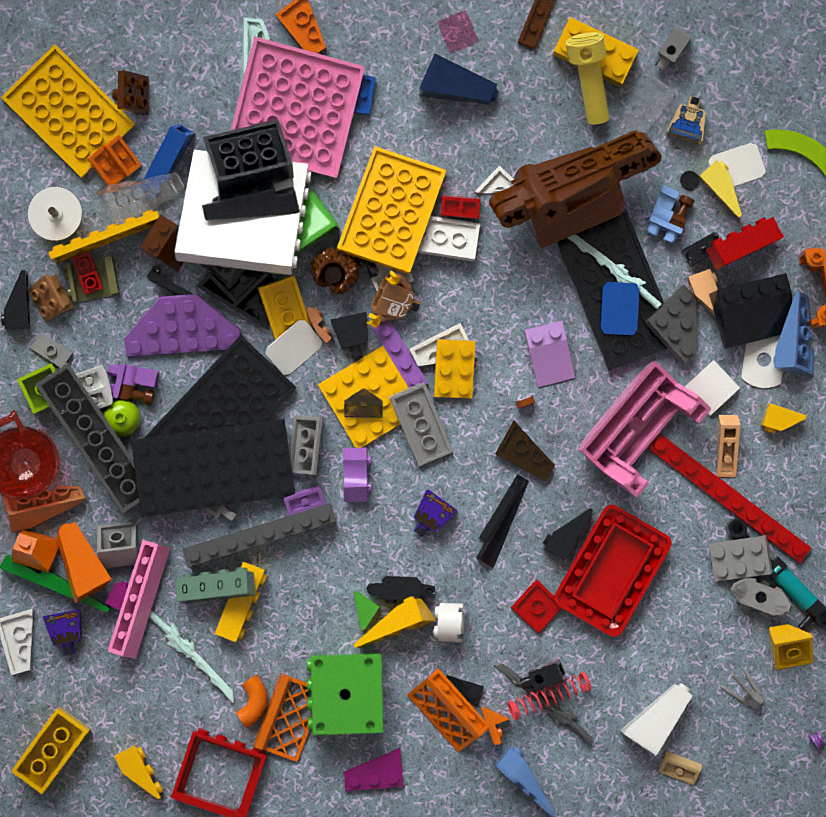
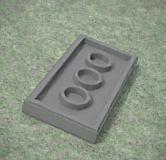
M425 382L389 396L418 467L453 453Z

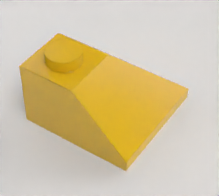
M789 624L769 628V639L775 670L813 663L812 634Z

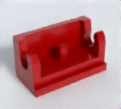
M442 195L441 215L479 219L480 198Z

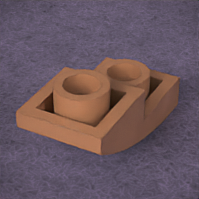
M309 306L307 313L311 324L320 338L328 344L332 340L330 337L332 333L324 325L322 327L319 326L324 321L321 318L323 314L316 307L312 309Z

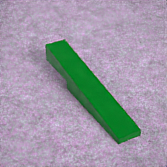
M6 555L0 565V569L73 598L69 582L50 570L49 573L45 571L39 573L29 566L13 562L11 555ZM91 595L80 601L106 613L111 610L109 606Z

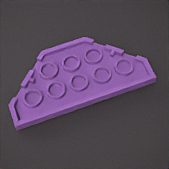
M199 294L159 297L125 336L126 357L227 350L240 336V328L226 319L216 308L204 301Z

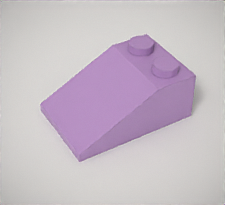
M562 321L524 331L538 387L575 378Z

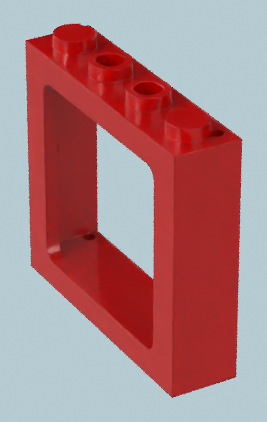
M198 728V731L194 730L171 798L226 817H247L267 754L264 753L263 749L245 747L246 743L235 740L234 743L227 741L228 737L217 734L216 737L209 735L210 731ZM204 741L254 758L255 762L238 809H233L185 792V786L201 742Z

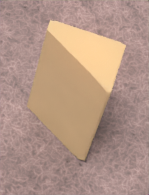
M665 751L658 772L695 785L701 772L702 764Z

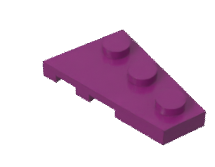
M400 748L344 771L345 791L403 787Z

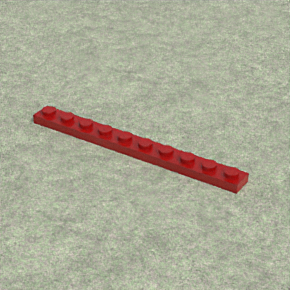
M659 433L647 447L761 535H767L769 541L797 562L801 563L811 550L809 545Z

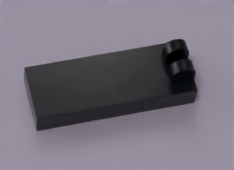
M156 265L152 267L147 275L148 280L176 295L193 294L160 276V268Z

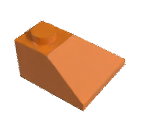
M29 529L21 531L12 549V561L49 573L59 549L57 538Z

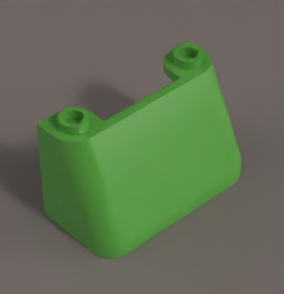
M314 190L309 191L308 199L304 200L303 205H306L305 217H301L300 222H303L302 234H298L300 249L295 251V256L322 237H326V232L328 234L331 232L332 234L339 229L338 223Z

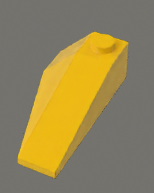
M414 596L403 600V604L394 608L354 643V648H363L383 641L387 635L388 637L400 635L403 632L402 629L414 630L435 622V617L422 599H415Z

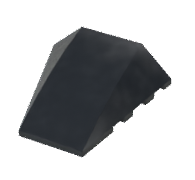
M246 269L234 286L228 290L208 272L198 283L197 287L262 327H265L269 322L257 287L279 279L275 273Z

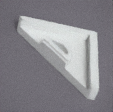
M499 166L475 192L477 194L497 193L511 187V181L514 179Z

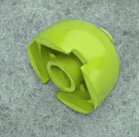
M120 399L113 401L111 405L106 407L103 416L118 437L125 438L131 436L141 425L139 409L128 400Z

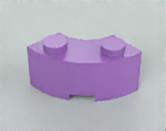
M343 448L344 502H368V494H371V482H367V467H371V456L367 455L366 448Z

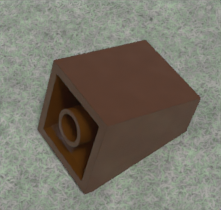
M160 214L140 248L146 254L178 272L184 261H176L175 256L180 226Z

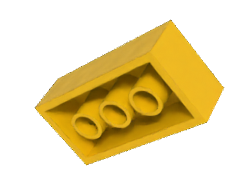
M570 17L552 55L570 63L566 48L567 39L583 33H601L604 36L607 52L606 57L600 60L603 79L621 88L639 49Z
M61 706L58 707L11 772L41 794L45 793L91 731V728Z

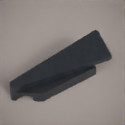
M273 183L212 198L211 203L202 204L205 220L295 214L300 211L294 187L275 191Z
M518 474L479 536L485 540V543L476 558L492 568L496 564L529 483L527 479Z

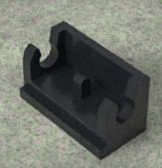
M713 232L681 250L690 267L709 257L706 249L712 246L711 242L719 238L717 232Z

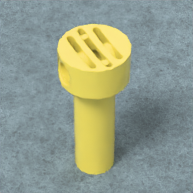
M595 32L575 35L566 41L568 59L570 63L578 66L587 123L593 125L601 124L610 119L600 60L604 59L607 55L604 36L601 33Z

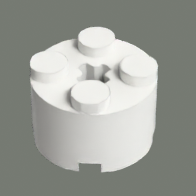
M440 603V606L435 607V618H438V626L434 627V638H438V641L463 642V638H460V635L464 634L465 612H461L464 604Z

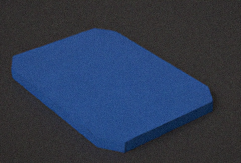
M607 282L604 285L601 329L604 334L634 335L637 331L639 288L636 283Z

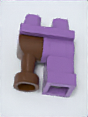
M121 363L120 365H109L107 375L117 377L115 384L110 383L112 397L121 400H144L143 403L145 405L151 406L154 391L146 390L144 393L135 389L137 384L155 388L159 371Z

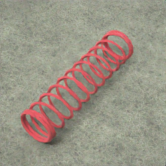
M580 672L579 678L573 675L572 681L566 678L565 684L561 681L570 699L571 695L567 688L566 680H569L572 684L576 696H578V692L574 685V677L579 681L583 693H585V690L587 692L591 691V684L585 672ZM582 678L586 681L585 685L581 683ZM559 683L558 687L555 684H553L557 688L561 700L564 702L563 695L560 691ZM551 685V690L550 688L545 687L544 693L540 689L537 690V696L535 693L531 692L530 699L528 696L523 695V699L521 700L520 698H516L515 703L511 700L508 701V708L513 719L515 721L519 720V717L520 719H522L521 713L518 709L517 699L522 703L527 716H529L528 710L525 706L524 697H526L529 700L533 712L536 713L535 707L532 703L531 694H533L536 697L540 709L543 710L542 704L539 700L538 691H540L543 694L547 706L550 707L549 701L546 697V688L550 691L554 703L557 705L556 698L553 694V685Z

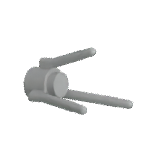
M746 669L743 672L753 688L751 690L735 674H732L735 681L746 692L744 696L746 699L720 685L721 689L742 702L746 707L750 706L752 709H756L765 700L761 696L762 692L757 688Z

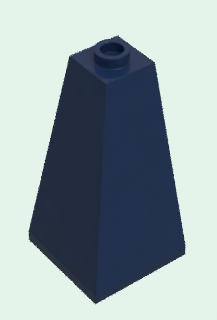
M434 53L419 88V95L422 97L489 105L491 100H496L499 91L496 90V83Z

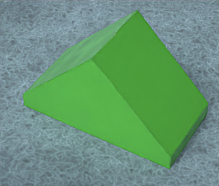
M356 591L353 593L360 628L365 630L380 606Z

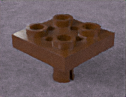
M125 70L118 71V89L112 91L113 100L118 101L117 109L141 115L148 114V76Z

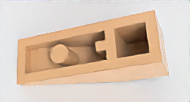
M719 415L717 430V477H736L740 437L738 415Z

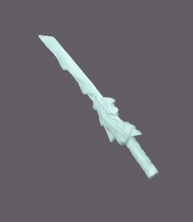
M576 234L567 237L583 253L588 252L595 257L600 266L605 265L608 267L610 273L616 277L617 282L636 283L639 288V294L645 300L652 304L655 309L661 306V303L642 287L646 282L640 278L630 277L627 273L628 270L624 268V264H614Z
M151 610L149 619L167 634L165 637L169 642L166 644L175 648L176 651L184 653L187 658L191 657L196 662L195 666L203 670L211 678V683L219 687L234 703L233 691L195 652L194 643H189L187 639L183 640L180 637L178 627L174 623L171 624V627L168 626Z

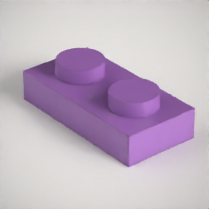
M320 485L283 497L289 516L326 504Z

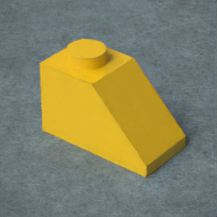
M769 403L760 426L765 427L764 431L775 434L776 431L780 432L805 420L806 415Z

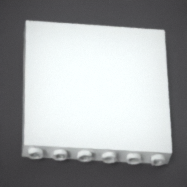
M194 150L175 249L176 261L292 275L293 268L297 267L298 257L295 256V251L300 249L298 234H302L303 222L300 221L301 217H305L306 205H303L304 200L308 199L309 188H306V184L311 181V172L308 171V164L292 162L294 178L273 183L275 191L294 187L300 210L299 213L205 220L202 204L211 203L212 198L219 195L207 151Z

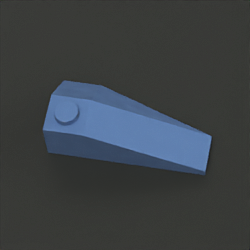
M801 292L795 293L775 349L773 362L774 368L783 372L813 375L814 349L810 350L809 339L813 337L812 332L808 328V322L811 319L809 296Z

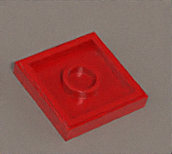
M537 579L510 607L538 634L562 609L555 603L554 595Z

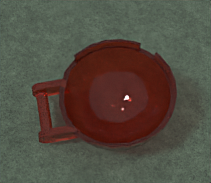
M13 410L10 411L9 415L0 418V427L12 421L17 426L0 433V495L12 500H29L44 493L55 481L60 466L59 453L55 443L47 434L40 429L23 427L16 411Z

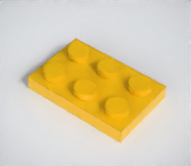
M294 275L257 287L274 340L280 337L297 321L305 320L311 327Z
M436 340L434 397L472 398L475 340Z

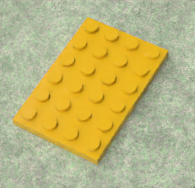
M56 44L1 97L81 178L93 168L86 159L88 156L117 135H120L123 139L136 126L122 110L117 109L118 106Z
M374 146L338 243L337 251L410 275L446 170Z

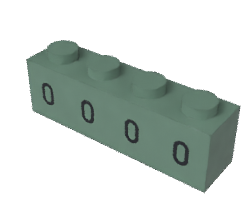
M236 568L235 572L218 570V574H212V572H201L200 576L184 574L182 575L183 578H176V602L187 604L255 596L254 572L248 571L247 568Z

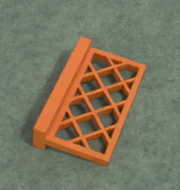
M439 668L407 694L457 752H460L475 739H478L490 727ZM415 693L423 694V700L419 699ZM428 696L434 697L435 703L429 702ZM429 707L435 708L436 714H433ZM441 710L446 711L448 717L441 716ZM442 722L449 723V729L445 728ZM454 725L460 726L461 732L455 731ZM455 736L462 738V744H461V745H460V743L455 739Z
M280 673L253 745L255 748L263 749L298 762L309 729L308 723L306 727L304 725L308 718L302 720L298 710L307 707V704L297 708L293 698L303 694L307 702L305 692L308 690L302 687V685L307 687V682ZM291 681L299 684L301 689L300 692L291 695L289 691ZM291 700L294 709L284 714L282 704ZM296 712L300 722L290 726L286 716ZM284 717L288 727L277 732L275 723ZM302 724L304 734L295 738L291 729ZM289 730L293 740L283 744L279 734ZM277 736L281 745L274 749L267 747L269 739ZM294 742L297 746L295 757L287 754L285 746Z

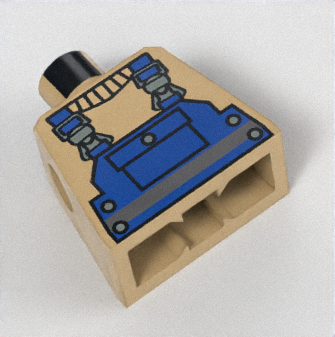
M690 96L687 105H679L666 131V135L701 144L706 111L698 109L701 99Z

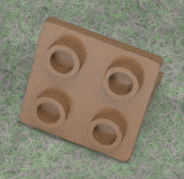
M56 274L52 276L44 275L29 289L30 296L35 301L40 315L44 318L45 322H49L57 315L74 308Z

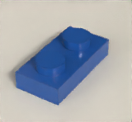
M363 75L353 113L370 116L376 77Z

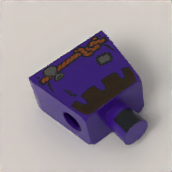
M427 489L414 515V518L420 522L413 531L421 537L425 535L429 528L436 533L457 512V509Z
M81 609L43 616L53 646L62 644L64 655L76 653L74 642L82 640Z

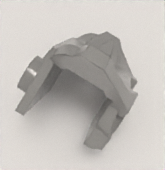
M748 577L732 585L731 592L736 602L740 603V608L748 611L754 608L758 610L757 614L767 618L769 614L775 616L790 613L792 608L783 590L776 586H773V588L769 587L770 583L759 580L757 583L755 578ZM761 591L766 594V600L763 603H759L755 599L756 594Z

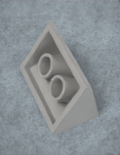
M294 416L290 445L292 473L317 476L323 417Z

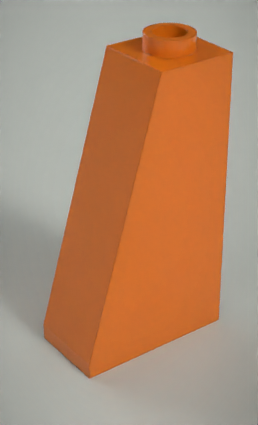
M76 522L62 525L58 530L56 538L75 603L108 586L111 578Z

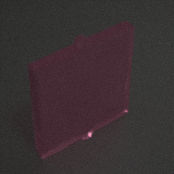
M466 10L454 15L450 14L449 17L437 21L449 52L461 47L466 48V45L478 41Z

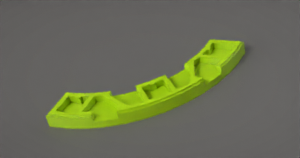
M778 129L764 131L767 150L782 149L803 155L815 164L826 178V147L821 143L794 131Z

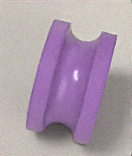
M815 731L814 735H808L817 750H820V746H826L818 731Z

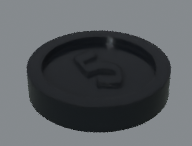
M686 171L681 175L680 183L683 188L692 190L698 186L699 176L694 171Z

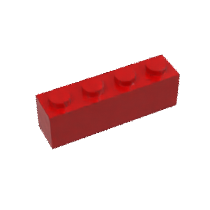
M763 217L755 222V226L748 224L740 229L741 232L738 234L736 231H733L726 235L727 239L722 240V238H718L711 242L712 246L706 249L715 269L718 270L782 239L784 236L775 218L772 217L766 220Z

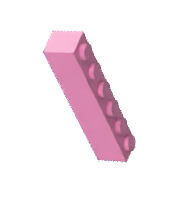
M146 540L142 541L108 648L109 652L136 659L169 555V547Z

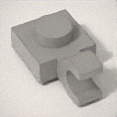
M227 505L203 508L218 519L221 514L231 521H234L237 517V514L226 508Z

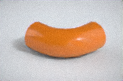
M258 674L242 684L248 695V702L236 713L246 728L254 724L263 715L267 705V691Z

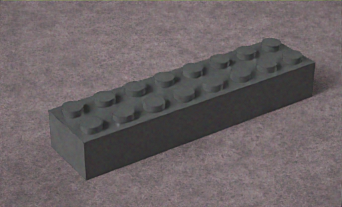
M69 363L64 364L37 382L35 386L120 512L123 514L138 504L139 495L134 460Z

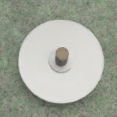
M49 187L37 193L32 199L28 209V219L32 229L39 236L48 240H62L71 236L79 227L82 219V209L73 193L61 187Z

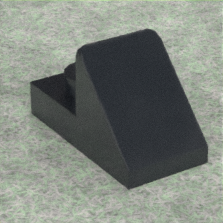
M446 675L448 680L468 702L478 705L484 686Z

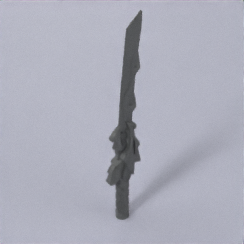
M504 664L493 665L504 673L514 685L519 684L522 687L520 683L521 677ZM533 687L525 689L529 696L531 692L537 696V690L535 691ZM538 691L542 707H545L549 717L553 718L557 726L560 723L565 727L568 725L588 744L593 740V737L573 720L578 717L577 715L561 710L560 704L557 703L556 705L552 697L547 698L550 707H548L545 697Z

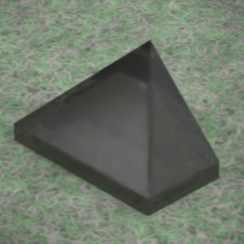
M363 388L344 400V417L383 418V401Z

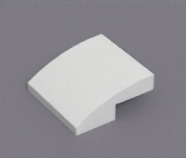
M715 360L685 386V388L699 395L710 406L709 415L714 413L740 388Z
M103 365L76 374L98 408L113 403L110 383Z

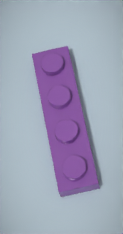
M391 321L381 322L378 327L372 328L407 386L410 388L421 382H425L427 385L426 378Z

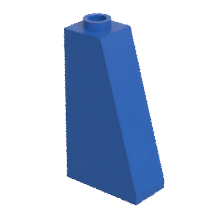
M181 124L170 127L140 185V188L144 189L143 192L151 197L161 194L194 137L195 132Z

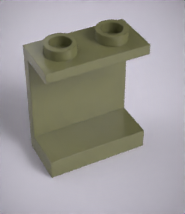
M112 255L104 256V259L94 261L103 288L86 295L79 281L75 266L70 263L66 264L67 269H64L66 281L69 280L70 288H67L69 299H73L74 303L120 295Z

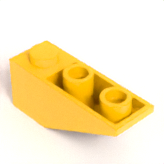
M136 744L114 756L122 774L157 799L162 797V794L159 795L163 792L159 781L153 783L150 777L155 774L150 764L144 765L146 754L142 747L138 748Z

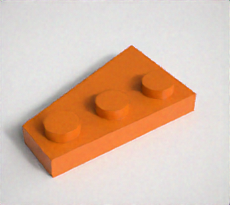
M293 0L275 14L303 50L320 54L326 49L309 0Z

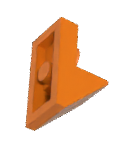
M482 707L484 719L490 725L488 730L494 746L501 743L500 738H503L500 726L496 727L495 725L507 721L509 718L489 708Z

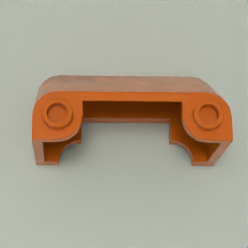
M805 249L798 254L799 264L808 266L811 272L820 270L826 300V249ZM826 305L821 306L817 311V316L810 320L812 330L826 327Z

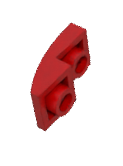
M90 251L72 257L84 294L102 289L103 286Z

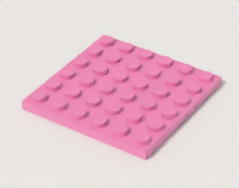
M254 36L231 130L279 120L292 162L308 164V171L337 178L365 66Z

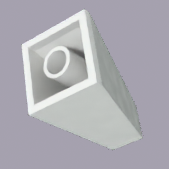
M682 683L679 686L676 684L672 685L621 729V732L657 755L693 696L689 693L691 689Z

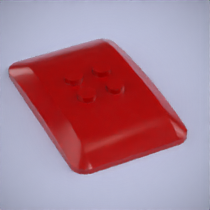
M616 505L606 506L555 592V603L609 636H619L625 629L672 545L670 537Z

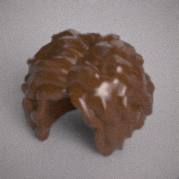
M333 247L321 251L311 263L313 266L311 273L314 282L323 288L329 286L331 292L335 294L348 292L359 280V265L352 255L337 251V248L333 249Z

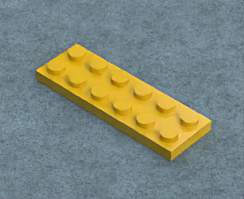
M148 210L142 213L143 216L135 218V216L125 219L123 224L117 225L115 223L107 226L105 231H93L88 234L89 237L81 239V237L75 238L70 241L71 244L63 246V244L54 246L52 251L49 252L50 258L57 264L154 226L160 214L158 211Z

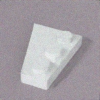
M461 323L409 348L417 366L435 364L437 339L469 340Z
M34 609L0 618V638L11 675L31 670Z

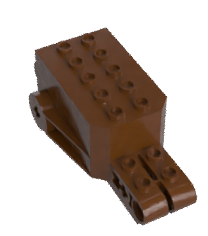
M635 130L595 148L589 147L536 165L527 164L520 167L515 174L514 180L511 181L512 186L493 194L489 200V205L500 224L505 228H511L525 222L542 249L621 215L627 205L619 182L655 167L660 163L662 156L646 133H638Z

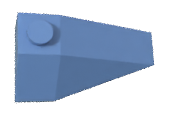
M510 746L495 762V766L512 782L517 783L548 814L554 817L555 813L525 759L522 757L524 753L517 747L513 749Z

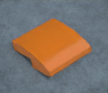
M120 135L109 140L86 158L109 189H112L123 178L130 176L142 165Z

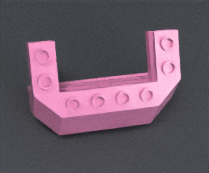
M652 361L632 380L589 431L578 451L613 482L637 498L649 482L643 479L631 467L632 464L636 462L637 458L647 449L649 444L677 411L700 423L711 408L699 395L677 383L656 361Z

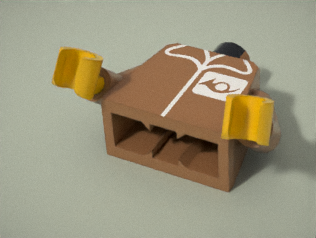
M393 271L389 272L391 277L386 274L384 275L371 304L375 315L369 314V317L372 319L370 322H367L368 325L376 328L381 322L404 318L407 310L418 311L420 301L413 299L414 293L411 290V284L404 275L395 274Z

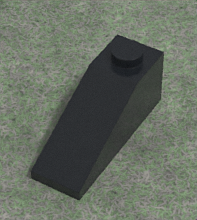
M21 270L4 308V314L1 315L2 326H5L6 330L30 329L28 272L26 270Z
M587 509L555 530L552 535L547 534L542 543L545 545L543 549L565 560L593 510Z

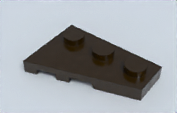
M514 420L495 454L546 482L555 464Z

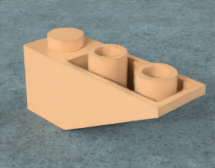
M708 269L689 276L687 281L692 294L715 316L709 294L718 290L716 274Z

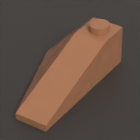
M38 486V491H27V487H16L1 491L11 532L32 528L85 501L81 486H57L54 491L46 490L45 486Z

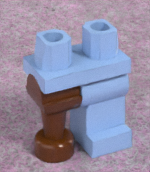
M663 185L648 220L647 234L656 237L659 230L662 229L667 231L663 241L673 244L677 236L681 235L686 223L685 215L687 209L693 207L695 200L681 195L679 198L681 205L677 212H673L671 209L679 192Z

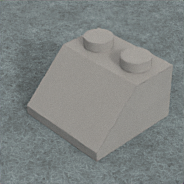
M136 521L98 525L97 554L103 567L112 568L135 565L139 553Z

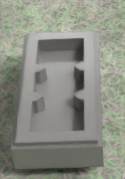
M42 332L39 333L30 347L58 367L66 364L73 354Z

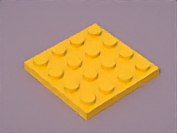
M384 346L379 347L318 384L356 448L364 447L400 425L389 396L409 387Z

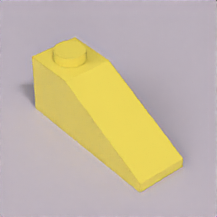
M716 160L699 178L739 218L742 214L731 176L728 172L729 168L723 161L719 163Z

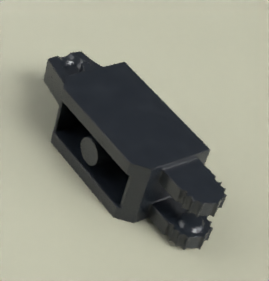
M385 576L382 579V583H370L366 588L371 595H381V599H385V603H396L397 600H404L413 596L415 599L434 598L435 586L422 584L417 577Z

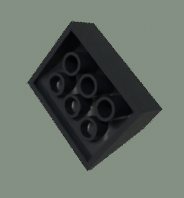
M279 120L203 137L219 196L294 178L293 163Z
M787 273L719 289L709 294L724 349L781 335L792 304V291Z

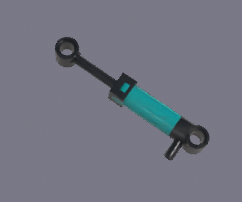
M732 519L727 523L726 532L729 536L738 539L751 538L747 534V524L742 519ZM734 523H738L741 526V531L738 534L732 531ZM776 556L773 560L771 559L773 574L767 575L808 615L797 627L804 631L814 621L818 627L826 629V623L822 624L820 622V616L826 613V606L800 581L779 556Z

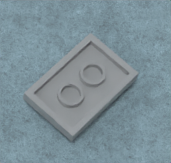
M767 535L709 544L715 582L773 574Z

